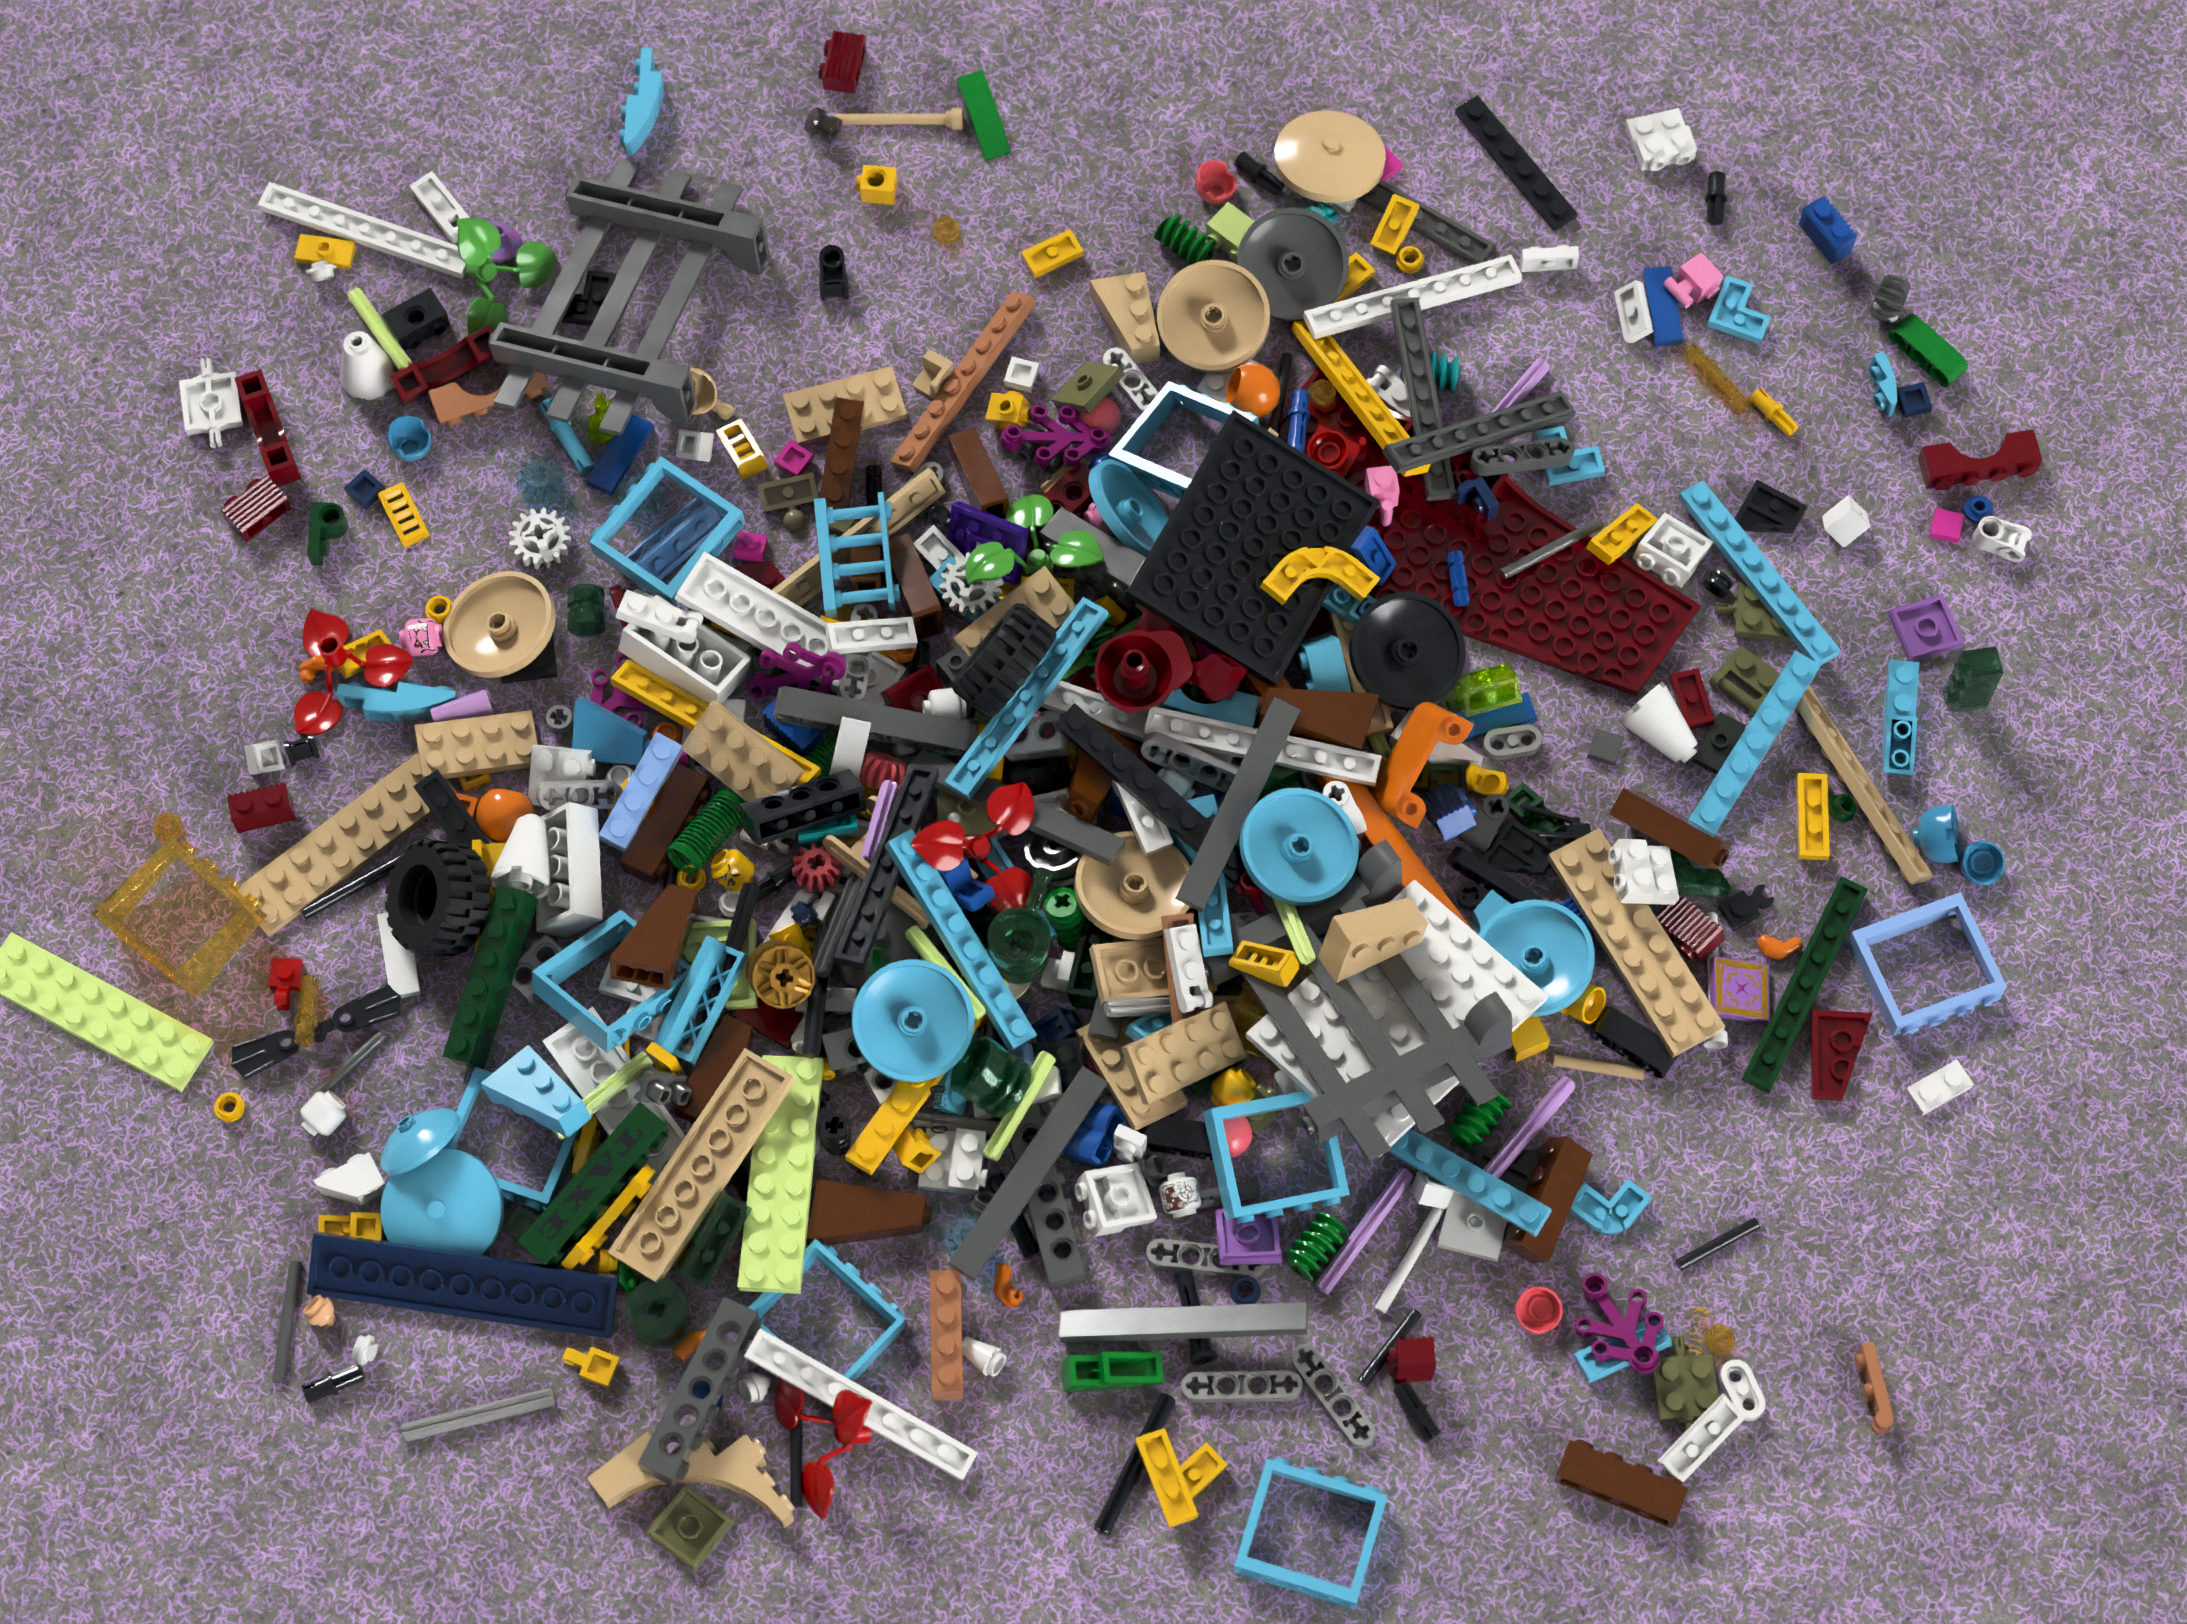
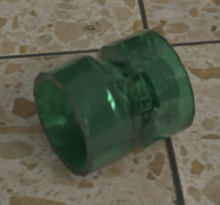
M579 584L570 587L567 590V608L569 609L567 613L568 632L576 636H593L603 633L605 630V613L602 611L605 608L604 589L593 584Z

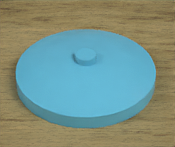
M1103 460L1092 468L1089 473V489L1093 501L1103 520L1124 545L1146 557L1166 524L1169 515L1153 490L1132 469L1115 460Z
M1285 788L1265 796L1249 812L1240 833L1241 858L1250 878L1267 895L1290 905L1309 906L1329 900L1345 887L1357 866L1359 846L1357 834L1351 820L1337 803L1327 796L1310 789Z
M1525 900L1511 904L1495 913L1478 934L1548 995L1547 1001L1531 1015L1533 1017L1549 1015L1568 1007L1583 994L1591 981L1595 967V950L1590 932L1575 913L1560 904L1545 900Z
M901 960L882 967L864 983L853 1005L851 1018L852 1032L856 1046L863 1058L881 1074L903 1082L928 1081L949 1071L967 1051L974 1031V1011L966 989L950 971L938 964L925 960Z
M442 1148L429 1160L408 1172L391 1175L381 1200V1221L389 1242L481 1256L485 1255L496 1241L504 1216L502 1191L492 1171L477 1157L462 1150Z

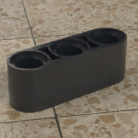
M1609 1006L1604 1008L1589 1031V1034L1595 1040H1602L1603 1045L1623 1057L1625 1055L1628 1056L1627 1060L1640 1068H1645V1071L1648 1073L1650 1071L1654 1072L1653 1076L1659 1079H1663L1679 1056L1677 1055L1672 1058L1656 1033Z
M1166 1116L1137 1130V1132L1147 1136V1148H1150V1151L1176 1155V1152H1178L1180 1156L1206 1160V1157H1210V1160L1213 1161L1205 1122Z

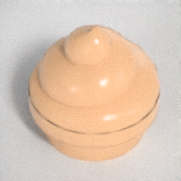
M318 1295L304 1308L303 1314L307 1317L306 1321L310 1325H334V1306L329 1298L324 1299L321 1295Z

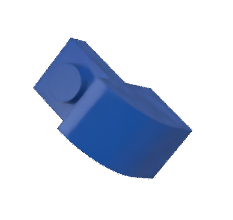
M963 858L961 863L952 870H937L961 910L967 909L974 912L984 907L987 902L995 897L993 887L973 879L966 858Z

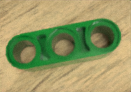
M1915 314L1907 315L1888 333L1891 342L1894 345L1897 343L1899 345L1898 348L1915 363L1918 361L1920 363L1918 366L1935 381L1939 380V384L1942 387H1948L1968 369L1966 359Z

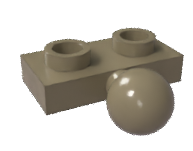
M813 472L757 484L763 514L786 509L787 513L783 518L785 528L792 532H797L804 528L806 517L798 510L797 506L814 503V499H819Z

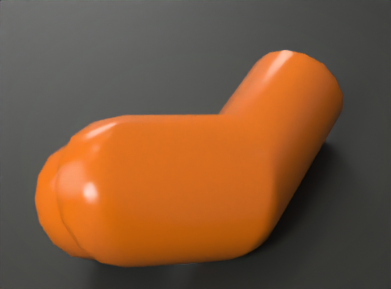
M315 655L300 665L298 671L300 672L299 678L301 681L306 683L313 682L315 674L321 670L325 671L323 667L325 661L321 655ZM337 667L330 668L331 672L339 673Z
M1764 934L1757 940V946L1761 953L1778 961L1803 949V944L1797 936L1781 942Z
M998 1264L993 1292L1005 1306L1017 1307L1023 1300V1294L1010 1284L1012 1267L1006 1264Z
M706 1330L689 1333L672 1352L673 1355L684 1363L694 1350L698 1348Z

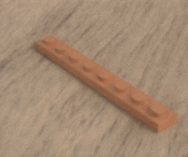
M1011 291L889 461L894 468L915 474L1037 302L1032 295Z

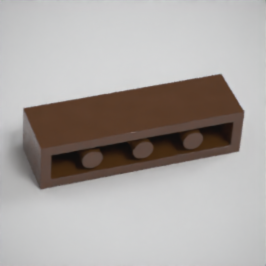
M838 397L835 400L819 497L825 498L827 507H833V510L849 508L864 418V401Z
M679 763L676 764L620 861L624 872L655 886L659 878L663 879L670 866L667 848L681 835L688 824L697 817V811L701 804L706 805L711 797L712 789H710V782L707 776Z
M1567 1136L1547 1139L1541 1148V1156L1537 1166L1530 1175V1183L1525 1194L1548 1206L1552 1212L1536 1237L1511 1223L1503 1246L1530 1263L1549 1262L1593 1154Z
M1583 1440L1569 1441L1554 1479L1555 1482L1671 1529L1676 1523L1688 1487L1683 1486V1482L1675 1477L1666 1475L1663 1478L1653 1474V1470L1646 1465L1638 1463L1635 1466L1624 1462L1622 1456L1609 1451L1604 1454L1594 1450L1592 1444Z

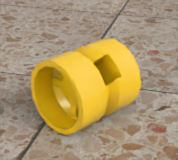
M1589 983L1583 994L1575 1002L1558 1012L1571 1015V1017L1587 1024L1593 1023L1604 1009L1606 1002L1605 990Z

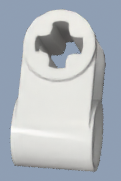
M1986 516L1978 524L1973 533L1972 540L1974 545L1981 550L1999 555L2013 562H2022L2025 558L2024 549L2027 541L2032 537V532L2025 526L2013 524L1995 516ZM1983 531H1988L1993 536H1988Z
M1331 781L1326 784L1323 795L1331 798L1332 795H1335L1337 799L1341 798L1340 801H1337L1335 798H1331V800L1337 803L1347 814L1356 834L1367 831L1363 815L1356 806L1347 785L1341 781Z

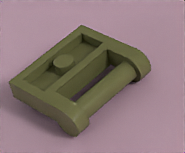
M1741 645L1725 664L1713 674L1709 684L1715 688L1720 687L1749 709L1748 713L1754 717L1780 674ZM1730 674L1760 698L1755 700L1726 677Z

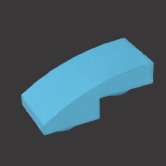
M1884 351L1873 356L1869 367V374L1872 381L1877 383L1873 394L1874 404L1878 410H1883L1888 418L1893 415L1897 404V386L1892 367Z
M1334 583L1322 606L1355 625L1363 611L1377 600L1367 595L1362 602H1359L1340 585Z

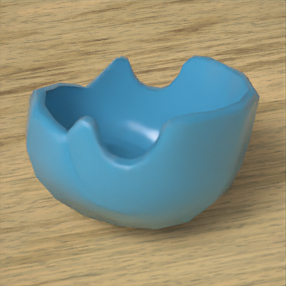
M406 415L396 418L390 424L387 435L388 445L391 452L398 459L412 462L422 459L430 451L431 433L425 428L422 419Z
M1980 840L1971 843L1964 849L1959 865L1962 875L1969 882L1980 886L1990 885L2003 875L2005 858L2002 850L1993 842Z

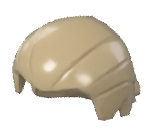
M690 368L697 398V405L692 415H702L712 410L724 420L730 419L735 409L730 404L722 403L721 400L717 399V385L715 381L704 370Z

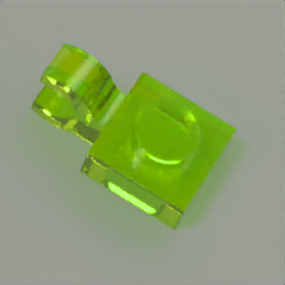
M604 392L595 397V414L589 418L588 442L594 445H599L615 437L614 434L599 430V426L613 400L611 399L606 403V393Z

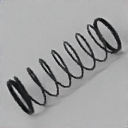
M941 1085L930 1088L932 1095H937L935 1093H945L944 1091H946V1087ZM936 1087L945 1088V1089L942 1090V1091H933V1090H932L933 1088H936ZM935 1126L931 1128V1131L933 1133H944L947 1131V1127ZM944 1128V1129H946V1130H945V1131H941V1132H936V1131H933L932 1129Z

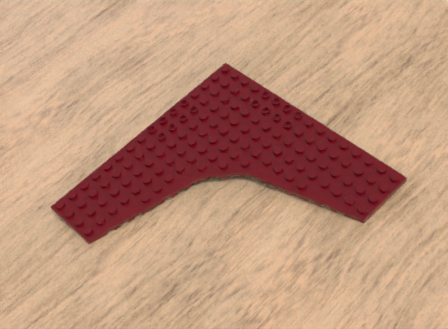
M1317 367L1301 388L1307 390L1310 394L1308 403L1310 421L1306 425L1305 446L1319 424L1330 430L1340 432L1345 438L1358 445L1360 437L1367 439V450L1360 452L1344 478L1366 492V469L1391 465L1382 453L1383 449L1323 371ZM1291 402L1283 411L1278 437L1288 443L1289 432L1287 416L1288 411L1291 409ZM1390 410L1410 437H1414L1411 417ZM1472 451L1449 457L1455 491L1462 482L1481 477L1469 468ZM1399 473L1397 474L1400 489L1398 506L1393 507L1391 524L1384 526L1380 523L1381 515L1378 508L1367 525L1376 529L1397 563L1383 585H1375L1368 595L1374 599L1379 600L1387 595L1401 592L1418 593L1428 596L1442 604L1453 615L1464 636L1637 696L1698 613L1701 606L1622 556H1619L1611 564L1607 565L1586 548L1592 539L1590 536L1504 580L1500 574V569L1577 529L1528 496L1509 478L1508 473L1482 476L1499 503L1497 517L1486 521L1482 513L1478 514L1475 511L1471 500L1461 505H1457L1455 499L1426 501L1422 475L1417 474L1404 477ZM1352 551L1351 556L1357 559V557ZM1451 551H1461L1463 553V564L1468 584L1467 590L1470 597L1467 606L1457 607L1454 605L1449 575L1450 569L1447 562V554ZM1321 606L1303 639L1321 635L1329 629H1333L1326 608ZM1131 610L1126 611L1127 616L1122 623L1115 626L1116 630L1114 632L1140 615ZM1189 636L1194 646V643L1197 642V640ZM1086 665L1078 672L1070 684L1099 693L1096 683H1094L1095 679L1090 677L1094 673L1095 668H1090ZM1241 681L1236 691L1248 694L1250 692L1249 689ZM1185 683L1180 687L1182 692L1195 702L1202 704L1217 703L1202 694L1203 690L1197 685ZM1124 736L1137 745L1142 746L1143 742ZM1140 748L1137 758L1152 770L1158 764L1144 758Z

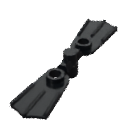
M384 983L336 1009L332 1020L331 1018L322 1022L312 1020L308 1023L307 1028L297 1031V1033L291 1030H283L233 1045L231 1066L247 1080L294 1055L299 1050L301 1043L309 1040L316 1043L324 1041L327 1033L335 1030V1028L341 1032H350L399 1017L401 1015V996L388 983ZM344 1014L351 1015L350 1020L347 1022L340 1021V1018ZM289 1038L291 1039L290 1045L286 1047L281 1046L282 1040Z

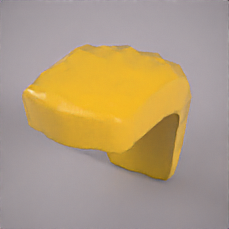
M1472 763L1469 764L1466 770V787L1472 793L1485 797L1492 794L1504 796L1509 790L1508 776L1503 772L1484 769Z

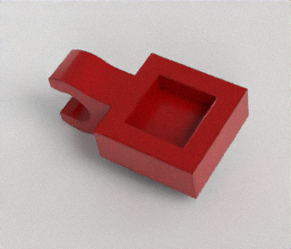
M272 958L268 986L270 990H276L274 1004H277V1010H289L291 991H300L302 959Z

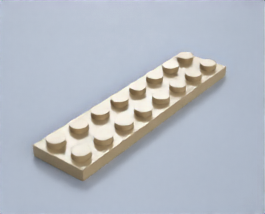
M416 753L231 892L268 938L301 914V909L325 896L432 815L430 809L413 787L423 780L419 754ZM445 779L448 785L453 790V792L458 793L457 790L450 784V782L447 779Z
M1598 828L1548 854L1547 859L1673 1058L1724 1031L1725 1025L1649 905L1619 902L1618 892L1614 889L1615 876L1613 865L1609 862L1611 845L1601 829Z
M744 1048L608 1253L660 1285L796 1079L789 1073Z

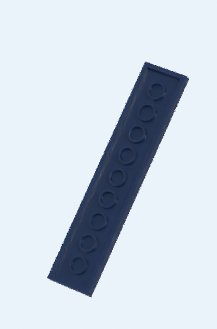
M316 1231L313 1234L307 1294L610 1339L613 1335L620 1276L577 1269L570 1270L555 1266L545 1267L542 1264Z

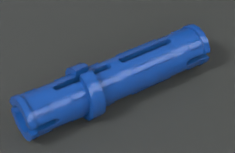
M1296 389L1292 392L1291 409L1288 411L1287 416L1289 421L1288 444L1304 453L1306 425L1310 421V412L1308 411L1310 394L1307 390Z

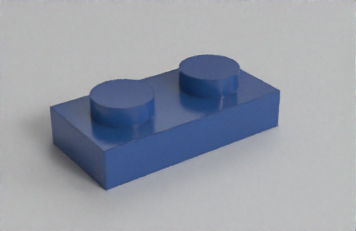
M1365 526L1350 548L1358 561L1381 578L1376 585L1382 586L1397 563L1376 529Z

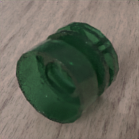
M1023 907L1006 909L998 914L989 927L987 953L1002 978L1007 980L1008 983L1013 984L1030 983L1040 977L1047 968L1050 956L1051 933L1045 919L1034 910ZM1018 948L1023 949V951H1020L1019 954L1013 953L1016 952Z
M984 1036L971 1043L963 1057L954 1066L950 1085L954 1092L968 1101L975 1102L978 1108L985 1110L990 1116L999 1118L1013 1110L1021 1101L1028 1089L1032 1069L1027 1062L1019 1059L1015 1054L1007 1053L1005 1047L993 1039Z

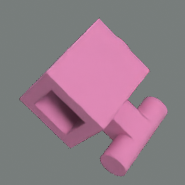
M1701 252L1680 266L1676 280L1669 277L1664 281L1663 285L1685 308H1688L1693 302L1699 304L1705 299H1713L1720 291L1723 275Z
M1392 466L1367 468L1365 477L1366 493L1380 501L1377 507L1381 515L1380 523L1388 526L1392 521L1393 507L1398 506L1400 489L1397 474Z

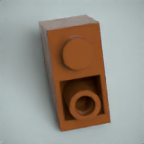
M880 544L851 547V564L881 561ZM882 572L851 575L852 592L882 588ZM882 600L860 603H882Z

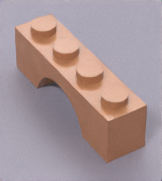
M508 365V373L512 365ZM535 371L524 393L527 399L544 394L542 388L548 385L543 373ZM456 382L428 391V395L439 424L445 422L446 426L450 427L463 422L461 416L472 413L473 417L476 418L490 413L488 407L494 405V400L500 388L494 393L478 396L464 391Z
M931 1270L929 1275L933 1401L964 1400L961 1273L956 1270Z

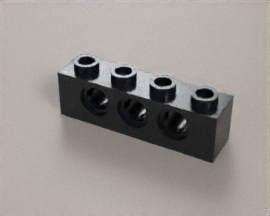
M850 769L739 804L743 830L756 846L866 811L863 784Z

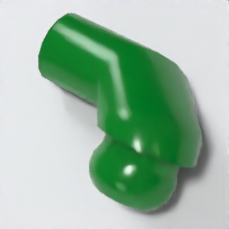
M618 1260L615 1275L620 1276L618 1286L628 1295H639L645 1286L643 1279L638 1278L631 1272L629 1266Z

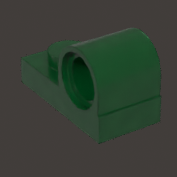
M311 502L307 549L311 565H323L324 556L329 555V539L340 538L348 530V521L342 507L336 503ZM331 519H338L337 522L328 524V521Z

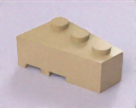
M1145 272L1089 280L1090 298L1097 305L1120 347L1130 356L1134 363L1141 364L1160 361V343Z
M1410 897L1333 916L1318 958L1334 982L1338 983L1420 944L1428 922Z

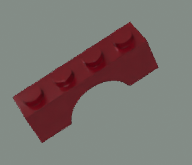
M491 324L466 336L446 351L425 361L414 363L390 375L389 383L402 407L428 394V391L442 387L492 361L493 356L491 349L488 347V340L490 334L495 331Z
M262 369L234 378L270 479L277 487L300 480L298 468Z
M2034 429L2007 433L2000 450L1990 457L1971 458L1965 456L1949 442L1923 446L1918 462L1926 489L1945 490L1954 484L1963 483L1964 486H1971L1977 484L1980 480L1991 479V481L1997 482L2012 475H2019V477L2031 476L2038 471L2042 462V456Z
M1147 609L1143 612L1134 629L1146 632L1168 630L1177 633L1182 638L1181 630ZM1210 654L1201 661H1197L1190 656L1193 672L1192 677L1187 683L1200 687L1203 690L1202 694L1212 701L1231 700L1247 669L1225 654Z

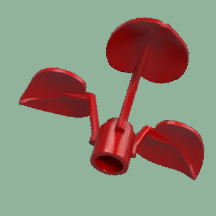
M310 609L303 628V646L308 655L311 657L321 655L325 661L323 667L326 674L327 695L319 691H313L300 698L294 710L296 733L307 736L311 732L313 736L331 730L341 719L343 706L338 700L331 699L333 696L331 667H340L349 658L360 667H366L364 677L369 684L374 687L384 688L395 684L405 675L413 665L414 660L412 656L398 646L379 644L367 650V662L361 661L350 650H345L343 647L347 643L350 634L347 623L335 615Z
M1024 782L1002 786L992 792L987 799L986 814L992 823L998 825L989 832H984L982 836L970 835L965 837V831L960 824L950 820H943L924 828L910 843V846L920 854L928 865L940 871L954 869L961 863L963 856L968 859H978L982 864L994 870L998 876L990 877L985 883L993 887L995 897L989 901V904L1001 915L1015 920H1021L1026 914L1033 897V882L1029 874L1020 868L1010 867L1002 872L998 866L989 861L987 856L990 853L991 845L988 839L999 833L1002 828L1010 835H1019L1031 824L1034 815V801L1030 789Z
M779 1378V1384L775 1393V1413L779 1424L785 1429H793L796 1427L799 1418L804 1421L836 1425L834 1430L837 1442L843 1444L842 1447L820 1457L817 1460V1464L813 1461L808 1462L803 1471V1494L809 1507L820 1518H827L826 1513L834 1492V1478L830 1469L824 1463L845 1451H851L854 1444H865L871 1441L873 1431L865 1427L864 1422L872 1401L857 1395L853 1391L841 1390L837 1394L833 1405L834 1419L805 1415L801 1412L804 1406L802 1390Z

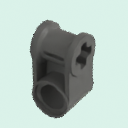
M1499 794L1488 796L1478 809L1477 815L1473 816L1477 826L1462 833L1460 839L1486 853L1489 849L1488 846L1494 842L1506 821L1509 811L1507 799ZM1495 808L1500 810L1495 814L1490 813V810L1493 811Z

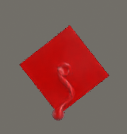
M1319 424L1305 446L1304 454L1340 477L1345 478L1360 452L1367 450L1368 444L1367 439L1360 437L1358 445L1345 438L1340 432L1330 430Z

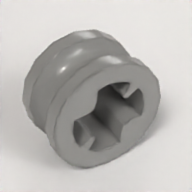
M556 705L548 710L546 721L552 732L563 734L572 728L573 717L569 708L563 705ZM558 714H563L566 722L561 721V725H556L553 719L554 716L558 718Z

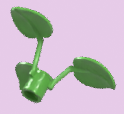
M477 218L457 219V246L461 259L466 263V273L470 278L477 280L476 285L480 286L488 296V299L485 297L475 298L469 306L467 313L468 335L489 324L496 331L500 322L508 323V314L503 304L494 302V295L487 288L485 282L492 281L496 277L497 271L518 272V283L522 287L528 289L538 288L552 274L557 260L556 254L545 244L530 241L518 249L515 256L517 267L495 265L490 260H492L491 254L496 252L501 244L497 228L493 224Z
M1034 494L1017 500L1006 512L1007 521L1030 529L1034 550L1029 553L1027 564L1011 548L1004 550L1001 543L988 542L972 551L966 563L965 575L968 585L979 581L995 580L1009 574L1014 567L1015 560L1024 568L1025 573H1030L1031 576L1043 566L1054 575V564L1061 567L1085 566L1103 562L1104 556L1095 537L1084 530H1074L1063 534L1059 538L1058 545L1054 544L1051 546L1050 555L1041 550L1035 527H1044L1054 516V510L1047 498Z

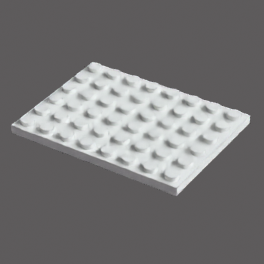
M1415 879L1390 901L1393 902L1410 897L1428 922L1421 943L1401 952L1400 955L1453 1029L1464 1024L1468 1012L1477 1002L1495 991L1512 1013V1032L1547 1001L1548 995ZM1377 964L1346 978L1400 1056L1430 1041ZM1312 973L1287 995L1346 1083L1377 1068ZM1267 1013L1246 1033V1039L1313 1099L1323 1095ZM1453 1076L1425 1090V1093L1435 1106L1459 1081L1456 1076ZM1402 1103L1371 1118L1390 1147L1416 1124Z

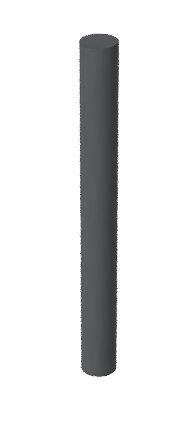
M1597 518L1499 570L1502 578L1506 580L1604 528L1602 520Z
M290 1261L272 1378L273 1383H285L302 1262Z

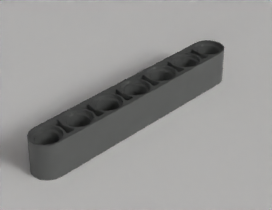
M793 687L778 688L773 718L780 722L834 733L839 732L842 717L871 723L868 736L870 740L920 750L924 749L961 758L977 739L978 726L965 721Z

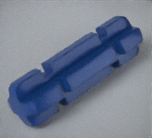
M1451 551L1447 554V562L1450 569L1449 575L1454 605L1457 607L1467 606L1470 597L1467 590L1468 584L1463 564V553L1461 551Z

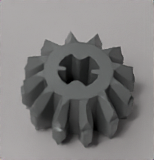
M1887 274L1884 276L1871 305V316L1884 323L1892 324L1897 321L1907 299L1910 282L1897 275Z

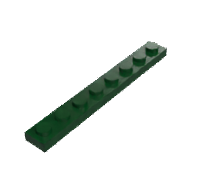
M1842 876L1840 877L1741 1081L1769 1094L1865 897L1867 888Z

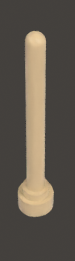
M952 108L951 111H946V114H834L831 117V121L835 125H946V127H951L952 130H963L964 111L963 108Z

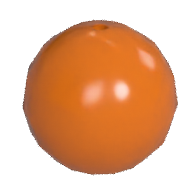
M1246 363L1240 365L1234 370L1229 380L1226 402L1235 409L1253 413L1257 418L1267 416L1277 406L1281 390L1278 378L1270 368L1262 364Z
M491 789L481 797L477 806V824L489 840L496 843H505L517 819L526 814H535V809L527 795L511 790Z

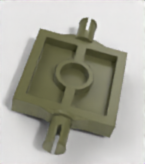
M1738 582L1737 597L1733 604L1716 601L1715 614L1732 615L1735 624L1734 637L1792 644L1791 638L1746 582ZM1791 588L1796 594V588Z
M1680 1335L1679 1337H1671L1674 1355L1660 1358L1658 1367L1651 1372L1658 1422H1678L1684 1424L1686 1431L1719 1398L1713 1355L1687 1354L1684 1336Z

